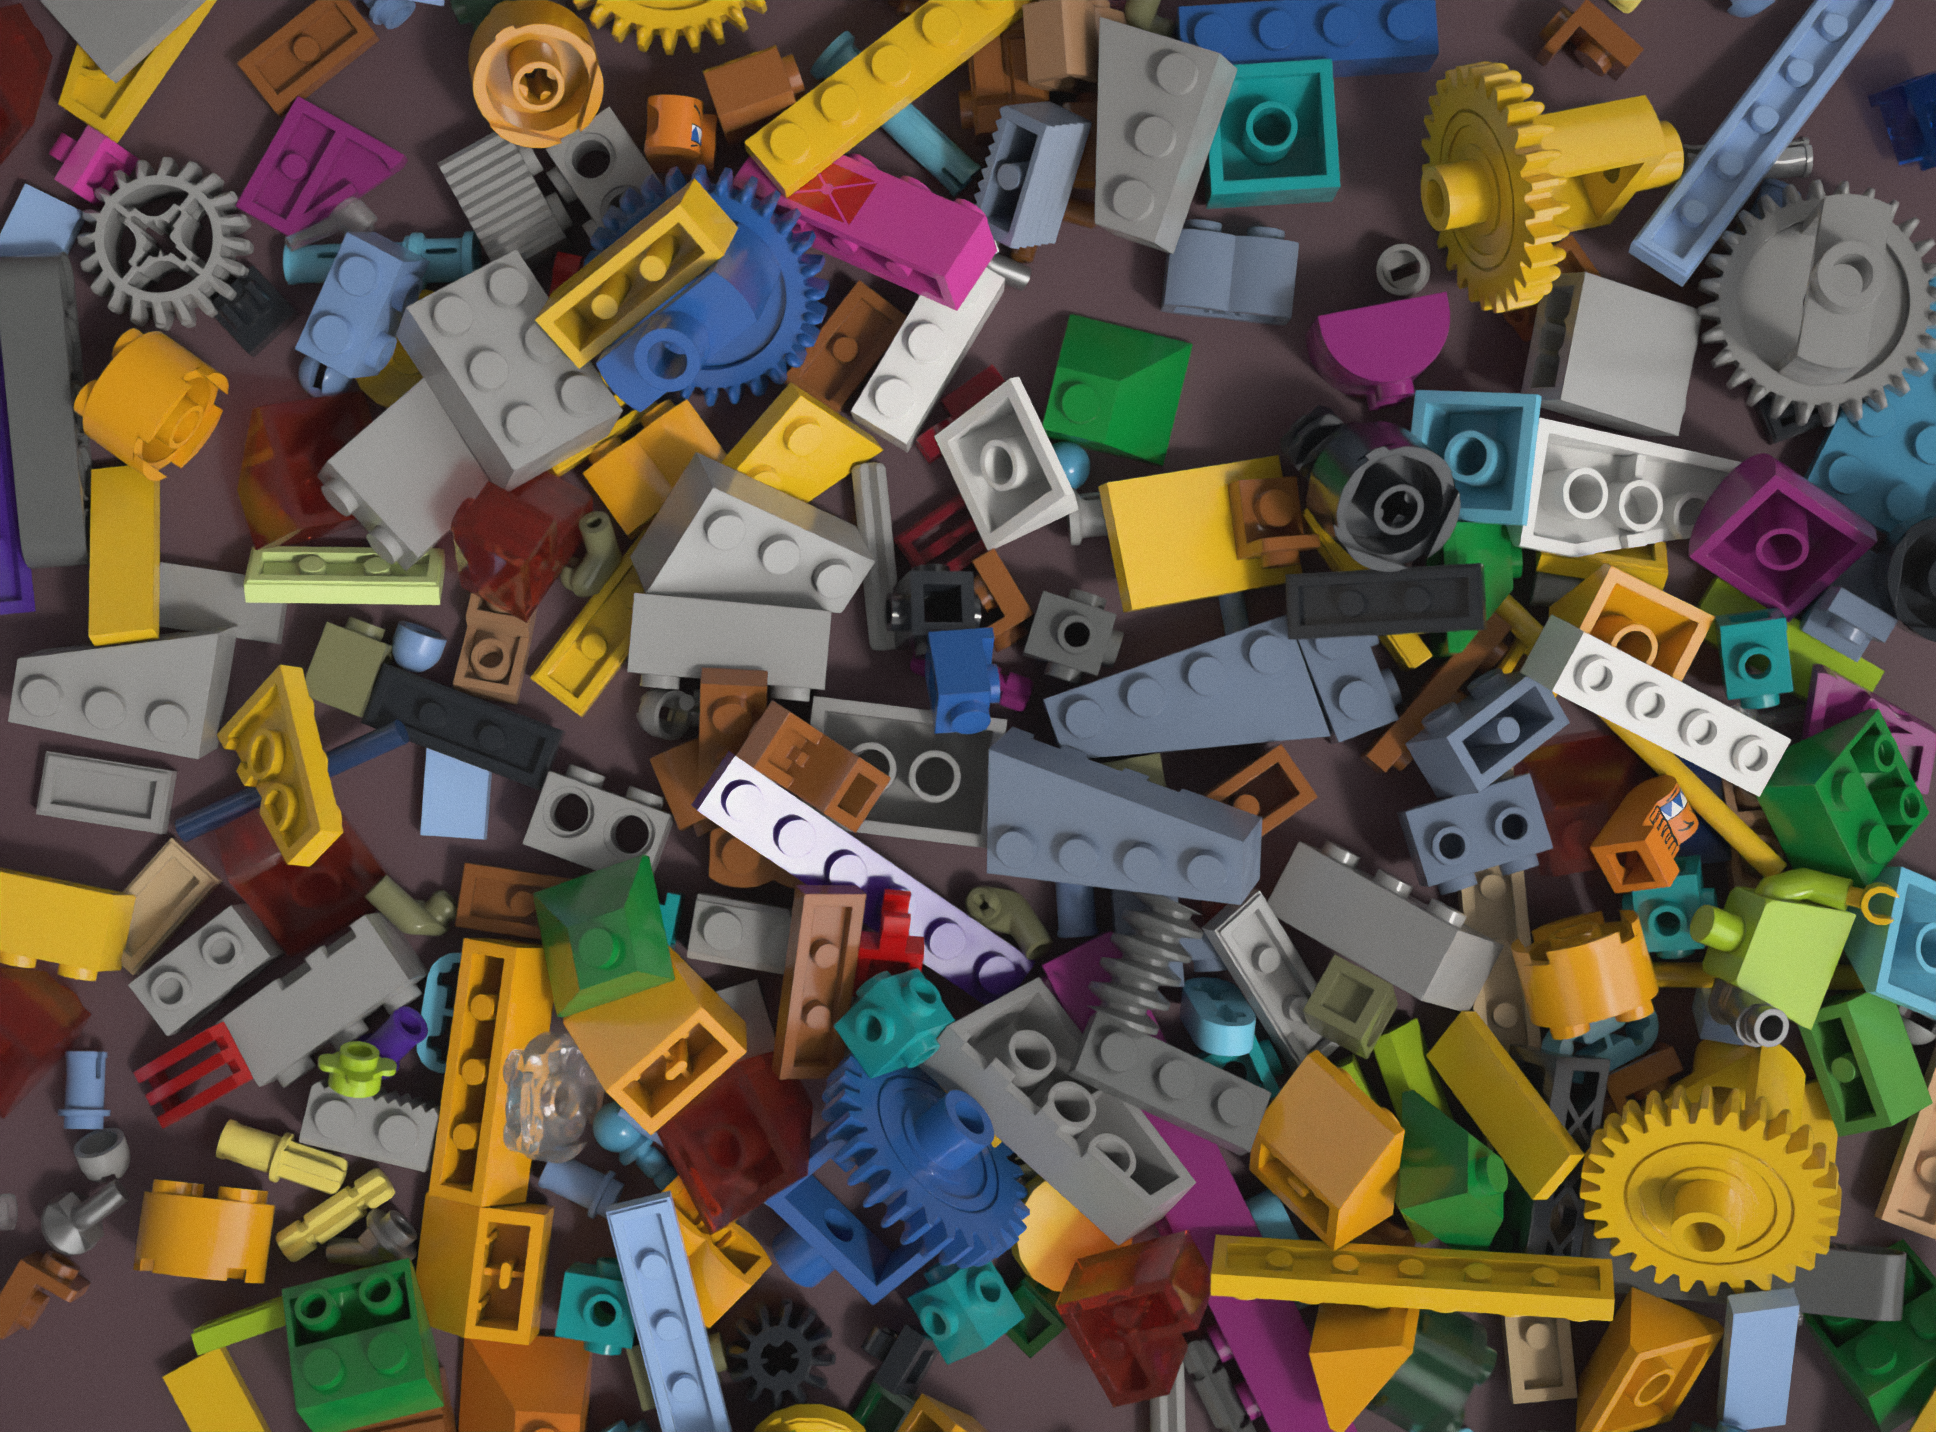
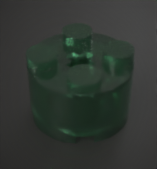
M1420 1309L1413 1353L1364 1409L1407 1432H1458L1465 1417V1408L1463 1406L1474 1385L1480 1386L1489 1378L1497 1359L1496 1350L1487 1346V1332L1484 1325L1459 1311L1440 1313L1430 1309Z

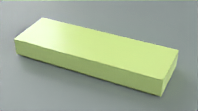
M254 546L251 548L243 584L245 602L440 605L445 573L444 549L432 548L405 571L397 561L394 564H390L383 560L373 548Z

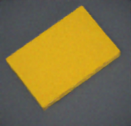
M1279 455L1108 482L1098 486L1123 613L1286 584L1285 574H1302L1301 564L1284 568L1262 569L1261 558L1237 560L1228 484L1238 480L1283 477Z

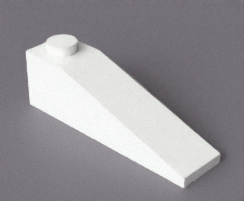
M1539 418L1527 526L1506 525L1513 546L1565 557H1580L1599 552L1646 546L1647 544L1688 539L1691 537L1695 522L1711 494L1723 479L1742 462Z

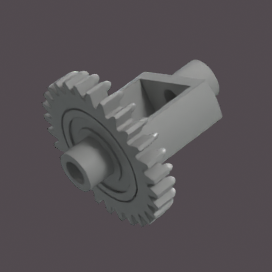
M1813 180L1809 185L1806 201H1803L1796 187L1790 184L1782 190V208L1770 196L1765 194L1757 201L1761 220L1742 210L1736 216L1735 221L1743 236L1724 230L1717 241L1730 256L1710 253L1704 263L1720 275V278L1702 279L1698 284V291L1716 298L1715 302L1698 308V314L1702 316V319L1717 321V326L1702 334L1700 337L1702 344L1723 343L1724 349L1710 363L1713 368L1729 364L1736 366V370L1726 383L1730 390L1747 381L1753 384L1746 404L1750 407L1755 405L1765 395L1771 396L1772 402L1769 417L1773 419L1780 417L1787 406L1793 404L1796 425L1804 426L1808 422L1814 408L1818 409L1824 427H1831L1835 424L1839 406L1842 407L1851 423L1859 421L1863 418L1862 399L1877 413L1888 407L1883 387L1899 397L1904 396L1911 389L1902 372L1920 378L1929 369L1916 352L1936 353V339L1925 332L1927 329H1936V311L1930 309V305L1936 304V287L1929 286L1928 283L1929 280L1936 277V263H1923L1921 257L1936 243L1933 238L1912 243L1909 237L1919 224V219L1915 216L1899 225H1895L1892 221L1899 202L1893 199L1887 204L1875 199L1874 188L1868 187L1862 195L1850 194L1849 182L1841 180L1833 195L1826 196L1821 180Z

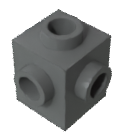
M1073 588L1070 589L1068 598L1043 591L1023 656L1047 663L1044 675L1080 686L1083 675L1095 679L1098 676L1100 666L1113 668L1124 632L1113 629L1117 614L1104 610L1107 599ZM1070 627L1082 629L1087 638L1086 644L1081 647L1070 646L1065 641L1064 631Z

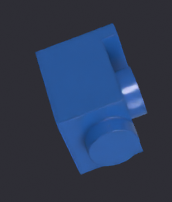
M993 627L928 632L924 672L935 734L950 732L974 734L986 730L990 725L989 705L990 703H999L998 667L996 664H991L995 638Z

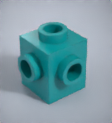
M1700 855L1674 857L1680 871L1670 887L1632 891V894H1623V910H1632L1638 913L1648 952H1656V955L1660 958H1684L1694 954L1695 949H1705L1704 944L1695 942L1691 938V920L1695 912L1703 905H1711L1718 908L1715 887L1704 888Z
M917 968L891 976L889 971H883L870 978L856 992L860 1000L834 1025V1028L868 1077L872 1079L906 1066L909 1069L914 1068L929 1059L941 1046L936 1039L955 1019L942 1003L937 988L925 979Z
M599 1257L597 1258L596 1265L574 1262L565 1271L555 1336L584 1341V1350L602 1355H620L622 1348H633L638 1341V1336L618 1258ZM604 1301L611 1303L615 1311L607 1308Z
M991 1261L980 1267L972 1266L966 1269L959 1268L956 1263L943 1266L937 1262L923 1273L928 1283L907 1298L920 1319L922 1327L933 1338L935 1346L947 1365L987 1348L1025 1318L1005 1285L1002 1276Z

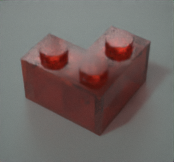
M547 471L511 491H507L488 481L476 499L467 497L461 503L451 522V531L453 532L455 544V559H457L461 587L527 623L562 572L564 566H566L582 543L583 538L579 530V521L586 514L593 512V497Z
M1188 1230L1075 1260L1055 1307L1113 1408L1170 1395L1188 1349V1344L1182 1333L1198 1329L1211 1297V1271Z

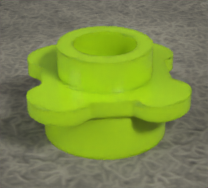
M361 1041L346 1042L341 1045L340 1051L334 1054H322L318 1059V1067L322 1071L330 1072L328 1079L329 1087L338 1094L352 1098H366L377 1094L380 1090L382 1076H393L397 1069V1064L394 1060L379 1057V1050L375 1046Z

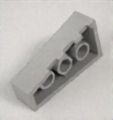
M1038 977L947 1026L937 1039L941 1045L939 1050L918 1066L947 1092L960 1090L973 1097L988 1114L993 1125L994 1135L1119 1246L1161 1220L1195 1185L1196 1181L1141 1109L1067 1075L1083 1034Z

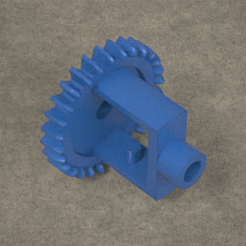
M698 164L692 173L691 180L695 178L735 223L738 230L724 256L708 267L704 275L699 274L605 348L596 362L602 377L612 391L638 412H642L666 392L680 391V401L689 400L695 387H701L705 404L708 407L714 406L722 387L728 394L730 402L734 405L741 402L745 393V383L751 389L754 396L761 397L765 394L769 385L767 375L775 384H783L787 380V372L790 370L788 364L791 367L800 368L808 354L804 347H814L821 331L814 325L823 322L828 307L817 300L825 297L829 288V281L814 277V275L821 272L826 262L824 255L804 254L812 246L816 235L813 230L799 233L791 231L801 215L797 208L781 215H777L774 212L781 196L779 191L774 190L761 201L755 198L758 178L751 176L742 188L737 190L733 186L731 168H724L716 184H711L706 167L703 164ZM678 166L670 168L665 177V187L651 174L645 178L640 186L641 195L629 187L619 199L621 209L613 205L610 206L602 218L603 225L606 228L598 226L591 237V246L596 250L589 252L584 260V266L688 184Z
M852 1053L844 1058L837 1068L831 1072L827 1078L826 1089L822 1093V1100L826 1105L821 1117L824 1121L830 1123L768 1175L762 1192V1199L789 1224L774 1237L772 1242L774 1257L782 1271L795 1283L804 1287H814L836 1270L872 1305L878 1303L938 1254L939 1263L943 1266L956 1263L959 1268L966 1269L972 1266L980 1267L988 1264L1020 1240L1018 1236L1027 1228L1022 1220L1030 1215V1209L1021 1201L1028 1195V1189L1016 1181L1024 1175V1172L1020 1166L1007 1159L1014 1152L1002 1142L996 1148L991 1145L994 1139L992 1122L983 1107L973 1097L960 1090H951L946 1093L919 1066L910 1069L906 1066L870 1079ZM830 1158L845 1173L857 1165L858 1168L847 1179V1185L853 1186L860 1182L870 1185L871 1190L863 1201V1207L868 1208L881 1202L887 1206V1212L881 1221V1227H889L899 1219L904 1222L905 1231L900 1238L902 1245L893 1252L889 1250L812 1173Z

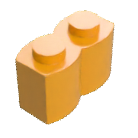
M671 399L660 403L640 419L644 429L636 436L624 443L619 436L613 437L596 448L588 456L592 466L584 471L583 474L630 540L640 535L645 527L649 528L696 452L719 463L727 456L688 399L677 406L674 405Z
M680 1173L662 1192L671 1190L706 1327L710 1328L772 1265V1262L763 1247L749 1232L735 1222L726 1219L718 1203L700 1184Z

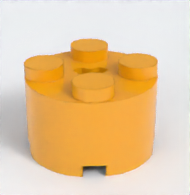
M506 0L494 6L490 14L475 31L468 54L473 94L481 114L500 137L523 147L548 148L562 143L561 139L576 132L578 128L581 132L592 122L602 101L604 84L593 39L587 25L581 18L564 6L548 0ZM534 68H543L536 72L535 78L525 77V73H532Z
M132 328L126 331L116 342L112 351L113 360L102 372L99 379L90 381L81 389L74 402V411L83 417V430L90 439L148 480L160 481L166 478V476L158 470L170 462L182 468L199 452L209 439L223 412L221 408L214 404L218 389L228 395L229 384L223 374L160 331L144 334L138 329Z
M1619 910L1622 920L1620 922L1605 923L1602 911L1571 916L1532 930L1534 943L1527 947H1524L1519 938L1512 942L1511 951L1531 1022L1536 1026L1549 1027L1552 1039L1564 1040L1581 1036L1590 1031L1589 1023L1614 1016L1617 1022H1630L1645 1018L1654 1012L1651 999L1657 995L1659 988L1639 915L1635 911Z
M154 1179L152 1192L144 1191L133 1270L227 1281V1278L244 1280L246 1269L245 1283H264L275 1205L267 1204L268 1191L219 1186L218 1196L215 1199L203 1197L205 1184Z

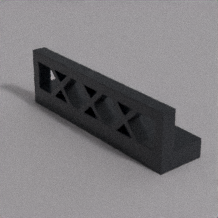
M1510 1044L1508 1054L1585 1154L1590 1148L1594 1132L1600 1129L1610 1059L1591 1055L1560 1054L1529 1045ZM1573 1071H1585L1581 1096L1572 1104L1569 1097ZM1494 1148V1149H1493V1152H1494L1495 1154H1497V1155L1501 1158V1156L1498 1154V1152H1497V1151L1495 1150V1148ZM1584 1157L1547 1200H1532L1504 1162L1508 1176V1186L1503 1194V1221L1487 1252L1580 1257L1586 1220L1583 1214L1586 1200L1580 1198ZM1561 1200L1564 1206L1562 1220L1552 1232L1549 1227L1551 1211Z

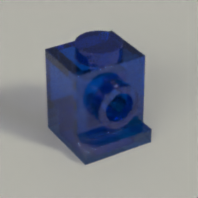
M1936 70L1915 76L1868 95L1871 108L1875 106L1880 107L1898 164L1903 165L1917 161L1920 171L1936 167Z

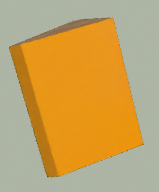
M1604 564L1549 607V617L1552 614L1681 682L1715 616L1609 564Z
M1631 1287L1579 1377L1576 1432H1634L1671 1421L1723 1336L1724 1328L1714 1319Z
M1319 1304L1309 1355L1331 1430L1344 1432L1413 1353L1420 1309L1399 1307L1375 1309L1365 1305Z

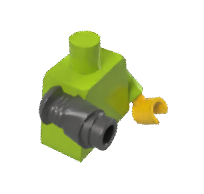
M1796 868L1763 878L1756 889L1736 886L1730 891L1723 910L1711 905L1701 906L1691 920L1690 935L1695 942L1709 946L1702 966L1705 973L1715 978L1708 1000L1712 1019L1719 1024L1730 1025L1744 1044L1753 1047H1774L1780 1044L1788 1033L1789 1021L1812 1030L1856 918V914L1846 911L1848 905L1861 908L1863 915L1869 922L1876 925H1887L1894 921L1893 917L1872 913L1868 909V902L1877 893H1886L1900 898L1898 893L1890 885L1883 882H1875L1861 889L1853 887L1852 879L1808 868Z

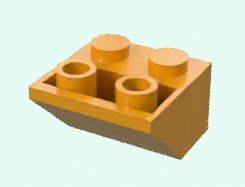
M669 945L675 976L674 981L563 1018V1024L604 1090L650 1135L656 1132L747 1052L746 1022Z
M1315 1050L1305 1057L1266 1109L1251 1148L1249 1170L1323 1242L1335 1251L1393 1215L1405 1129L1401 1127L1391 1111L1378 1106L1356 1085L1354 1079L1346 1070L1336 1067L1320 1051Z
M427 1191L416 1278L430 1327L463 1338L530 1345L539 1334L555 1206L516 1203L478 1207L429 1196V1191Z

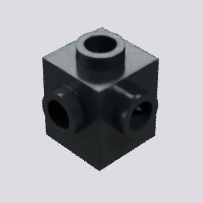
M926 564L913 567L912 571H909L893 587V593H887L885 599V626L887 631L895 632V650H915V658L925 660L928 632L979 628L981 605L978 594H974L973 572L950 571L949 566L941 564ZM924 609L933 615L935 622H925Z

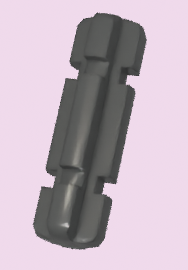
M1203 1334L1184 1342L1179 1347L1180 1357L1188 1373L1195 1374L1196 1377L1192 1379L1216 1429L1221 1428L1222 1432H1256L1251 1420H1245L1244 1418L1247 1412L1223 1364L1218 1365L1216 1362L1220 1358L1210 1337Z

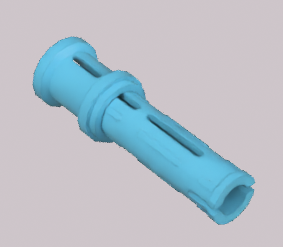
M849 31L839 35L816 60L810 70V74L816 80L823 77L827 79L860 54L861 51L853 45L855 37ZM912 103L880 126L948 189L953 197H956L973 180L971 177L976 176L982 168Z
M475 231L464 232L462 238H426L422 232H413L410 236H405L403 242H395L430 261L422 278V290L427 288L428 283H453L482 267L481 245ZM286 244L283 252V269L288 285L324 283L341 244Z

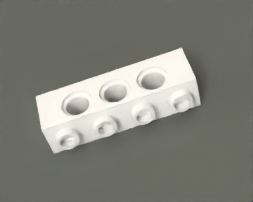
M1552 614L1520 671L1560 696L1759 797L1791 741L1788 737Z

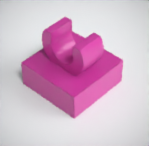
M89 125L78 141L61 133L48 153L64 163L54 180L101 210L105 204L94 195L95 189L102 187L114 194L119 189L114 182V171L122 170L130 176L137 160H140Z

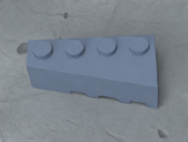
M1287 614L1057 694L1042 701L1057 747L1061 749L1063 746H1067L1088 754L1087 759L1330 736L1297 640H1288Z
M1015 727L1007 731L989 748L987 873L1236 905L1243 903L1260 879L1262 817L1185 789H1182L1180 792L1148 781L1149 776L1128 768H1125L1123 771L1116 770L1087 759L1088 754L1067 746L1059 749L1034 740V734Z

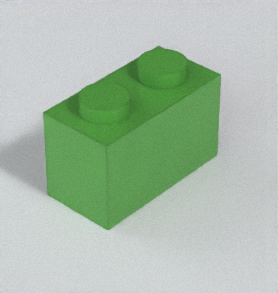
M1863 987L1839 993L1823 1000L1812 1030L1798 1025L1839 1137L1891 1127L1933 1104L1897 1004L1868 993Z

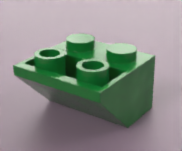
M1879 709L1865 710L1786 748L1760 797L1756 795L1793 869L1808 868L1852 879L1853 887L1861 889L1874 882L1930 813Z
M1904 1239L1889 1247L1890 1249L1907 1253L1901 1320L1877 1321L1799 1312L1800 1317L1842 1384L1879 1432H1890L1917 1415L1936 1385V1277Z
M410 1258L282 1289L295 1407L312 1432H343L445 1406L436 1344Z

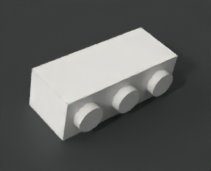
M986 267L958 311L920 295L852 408L853 421L908 453L1002 296L1005 288V278Z

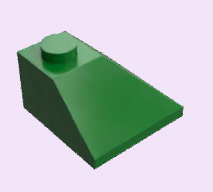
M1070 314L1042 425L1049 440L1056 442L1069 441L1085 449L1163 467L1193 344Z
M1457 522L1451 536L1443 547L1428 559L1425 557L1426 566L1484 564L1487 621L1513 590V578H1521L1522 548L1513 546L1506 525ZM1479 631L1429 633L1430 652L1433 655L1430 660L1444 659L1461 653Z
M643 854L533 893L557 1017L565 1018L675 980L649 856Z
M1415 1090L1402 1092L1401 1127L1405 1129L1400 1161L1399 1210L1452 1249L1487 1251L1503 1221V1194L1508 1186V1176L1504 1160Z

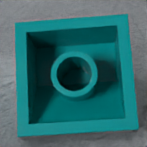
M1332 59L1233 65L1238 70L1203 168L1206 209L1333 201L1341 185Z

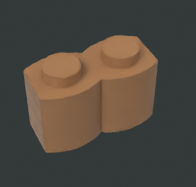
M1039 0L1038 2L1022 5L1028 84L1041 90L1059 91L1073 99H1076L1078 93L1098 92L1100 17L1127 25L1125 13L1111 9L1108 0Z

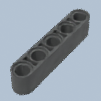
M65 252L0 257V337L23 557L27 567L30 569L89 565L91 470H93L90 438L83 430V417L74 411L76 397L85 384L75 281L71 261Z
M1585 1220L1580 1257L1612 1259L1614 1293L1628 1294L1631 1287H1634L1659 1298L1727 1305V1296L1735 1294L1727 1282H1721L1717 1295L1709 1296L1701 1280H1696L1688 1292L1680 1291L1679 1276L1672 1274L1664 1282L1658 1284L1654 1282L1655 1266L1651 1264L1637 1272L1629 1269L1632 1252L1613 1257L1609 1253L1611 1238L1597 1239L1593 1234L1596 1220ZM1830 1242L1829 1251L1826 1255L1816 1253L1815 1267L1811 1271L1796 1266L1795 1281L1787 1283L1773 1274L1771 1289L1793 1287L1800 1305V1313L1877 1321H1899L1902 1319L1907 1253L1884 1247ZM1746 1280L1745 1293L1763 1291L1751 1280Z

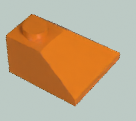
M538 1334L530 1345L464 1338L458 1432H588L593 1353L583 1349L584 1341L547 1334Z

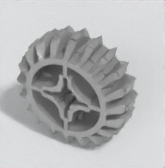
M163 157L159 163L156 175L150 163L146 160H137L135 168L137 179L132 180L122 170L114 171V182L119 187L114 194L102 187L95 189L94 195L105 204L101 212L99 213L92 209L82 211V218L96 228L95 232L83 233L77 236L78 244L96 252L85 257L80 262L81 268L88 274H99L90 286L92 291L100 297L111 294L107 307L117 315H121L130 309V321L143 327L153 315L155 326L162 331H169L176 312L177 318L186 328L195 327L197 320L195 308L199 307L206 315L214 318L218 314V309L213 303L212 298L219 293L228 300H233L237 292L227 284L231 275L237 278L247 277L249 269L235 261L236 256L252 254L254 252V245L249 240L235 236L246 232L251 227V221L244 214H233L238 209L235 205L239 200V196L233 191L221 194L224 180L215 173L202 179V168L197 163L189 161L179 173L177 162L171 157ZM174 196L186 198L180 206L173 204L168 211L159 216H147L138 211L147 203L160 198ZM206 213L210 219L213 231L212 250L207 263L200 258L195 247L196 238L204 227L200 221ZM126 226L134 233L136 239V249L128 261L132 267L127 274L124 271L120 255L121 239ZM149 227L161 236L164 233L167 234L176 244L175 248L186 255V260L182 261L173 253L167 255L162 252V249L156 244L157 240L150 236L146 229ZM175 271L186 272L195 278L187 285L173 291L161 293L145 291L152 282L159 284L165 276Z

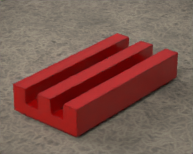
M224 1021L204 1030L133 1072L138 1083L149 1080L153 1091L145 1096L150 1106L161 1103L165 1113L157 1117V1120L162 1129L180 1121L254 1079ZM216 1041L221 1050L220 1052L169 1080L165 1070ZM228 1064L233 1073L231 1076L187 1101L180 1102L176 1092Z

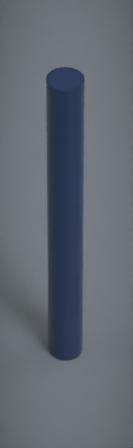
M395 720L326 751L329 777L336 776L407 744L409 736L403 723L400 720ZM246 787L176 819V831L184 842H189L260 810L262 798L256 787Z

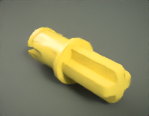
M229 1119L226 1123L216 1150L217 1158L222 1160L228 1159L268 1173L269 1181L276 1183L280 1178L328 1194H336L345 1180L348 1168V1161L344 1157L296 1142L292 1133L286 1132L283 1137L240 1124L233 1119Z

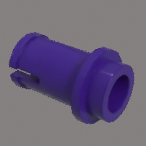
M402 1006L390 1015V1018L373 1034H364L357 1041L375 1046L379 1050V1057L394 1060L397 1064V1072L400 1060L415 1045L427 1037L428 1027L424 1018L416 1010ZM382 1076V1080L389 1079L392 1076Z

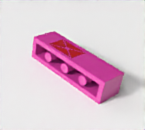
M856 153L841 156L787 199L781 193L774 211L777 215H781L797 208L801 215L791 231L799 233L813 230L816 238L811 247L958 311L997 252L988 219L984 212L976 205L964 199H956L953 202L934 194L926 185L913 177L902 176L899 179L880 171L871 161ZM751 156L748 157L733 179L734 189L740 190L751 176L758 178L755 198L760 201L774 190L779 191Z

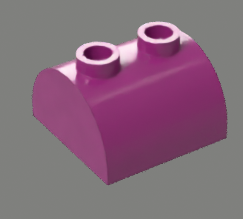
M1447 292L1318 316L1305 335L1312 364L1319 375L1336 390L1352 397L1367 399L1369 410H1380L1406 403V397L1415 394L1413 381L1437 357L1447 339L1450 326V308Z
M1760 453L1751 456L1735 467L1711 494L1693 527L1689 541V557L1765 608H1780L1786 617V621L1789 623L1876 544L1877 536L1875 527L1871 522L1770 454Z

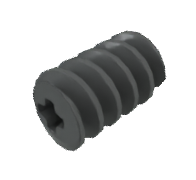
M1132 891V894L1145 906L1144 911L1123 910L1121 917L1134 932L1132 935L1112 934L1110 941L1123 953L1122 958L1102 957L1100 959L1099 965L1112 979L1111 982L1090 981L1088 988L1101 1003L1099 1006H1086L1140 1032L1157 1035L1159 1026L1146 1012L1147 1010L1168 1011L1170 1002L1157 989L1159 986H1180L1181 978L1168 965L1170 962H1191L1192 955L1179 941L1181 938H1202L1203 931L1190 919L1192 914H1202L1162 895Z

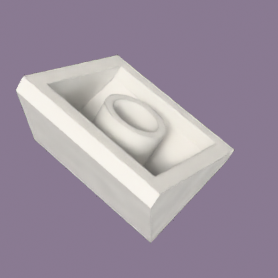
M1019 376L1008 379L934 436L987 550L998 548L1079 510L1074 491Z

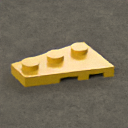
M206 0L117 83L112 81L77 43L58 104L90 127L118 143L217 0Z
M790 382L720 463L808 503L852 472L853 466L866 463L882 452L883 448L872 435Z
M279 665L217 733V737L224 749L237 752L241 762L236 772L244 786L256 787L262 798L259 814L288 865L310 867L343 833L342 815L340 808L336 805L328 773V759L325 751L322 749L314 717V703L308 693L303 669Z

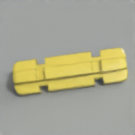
M380 1168L370 1170L354 1181L355 1187H345L303 1215V1222L297 1220L278 1232L275 1238L282 1253L289 1261L297 1262L315 1250L317 1242L324 1244L367 1215V1208L376 1209L391 1199L395 1194V1190L387 1175Z

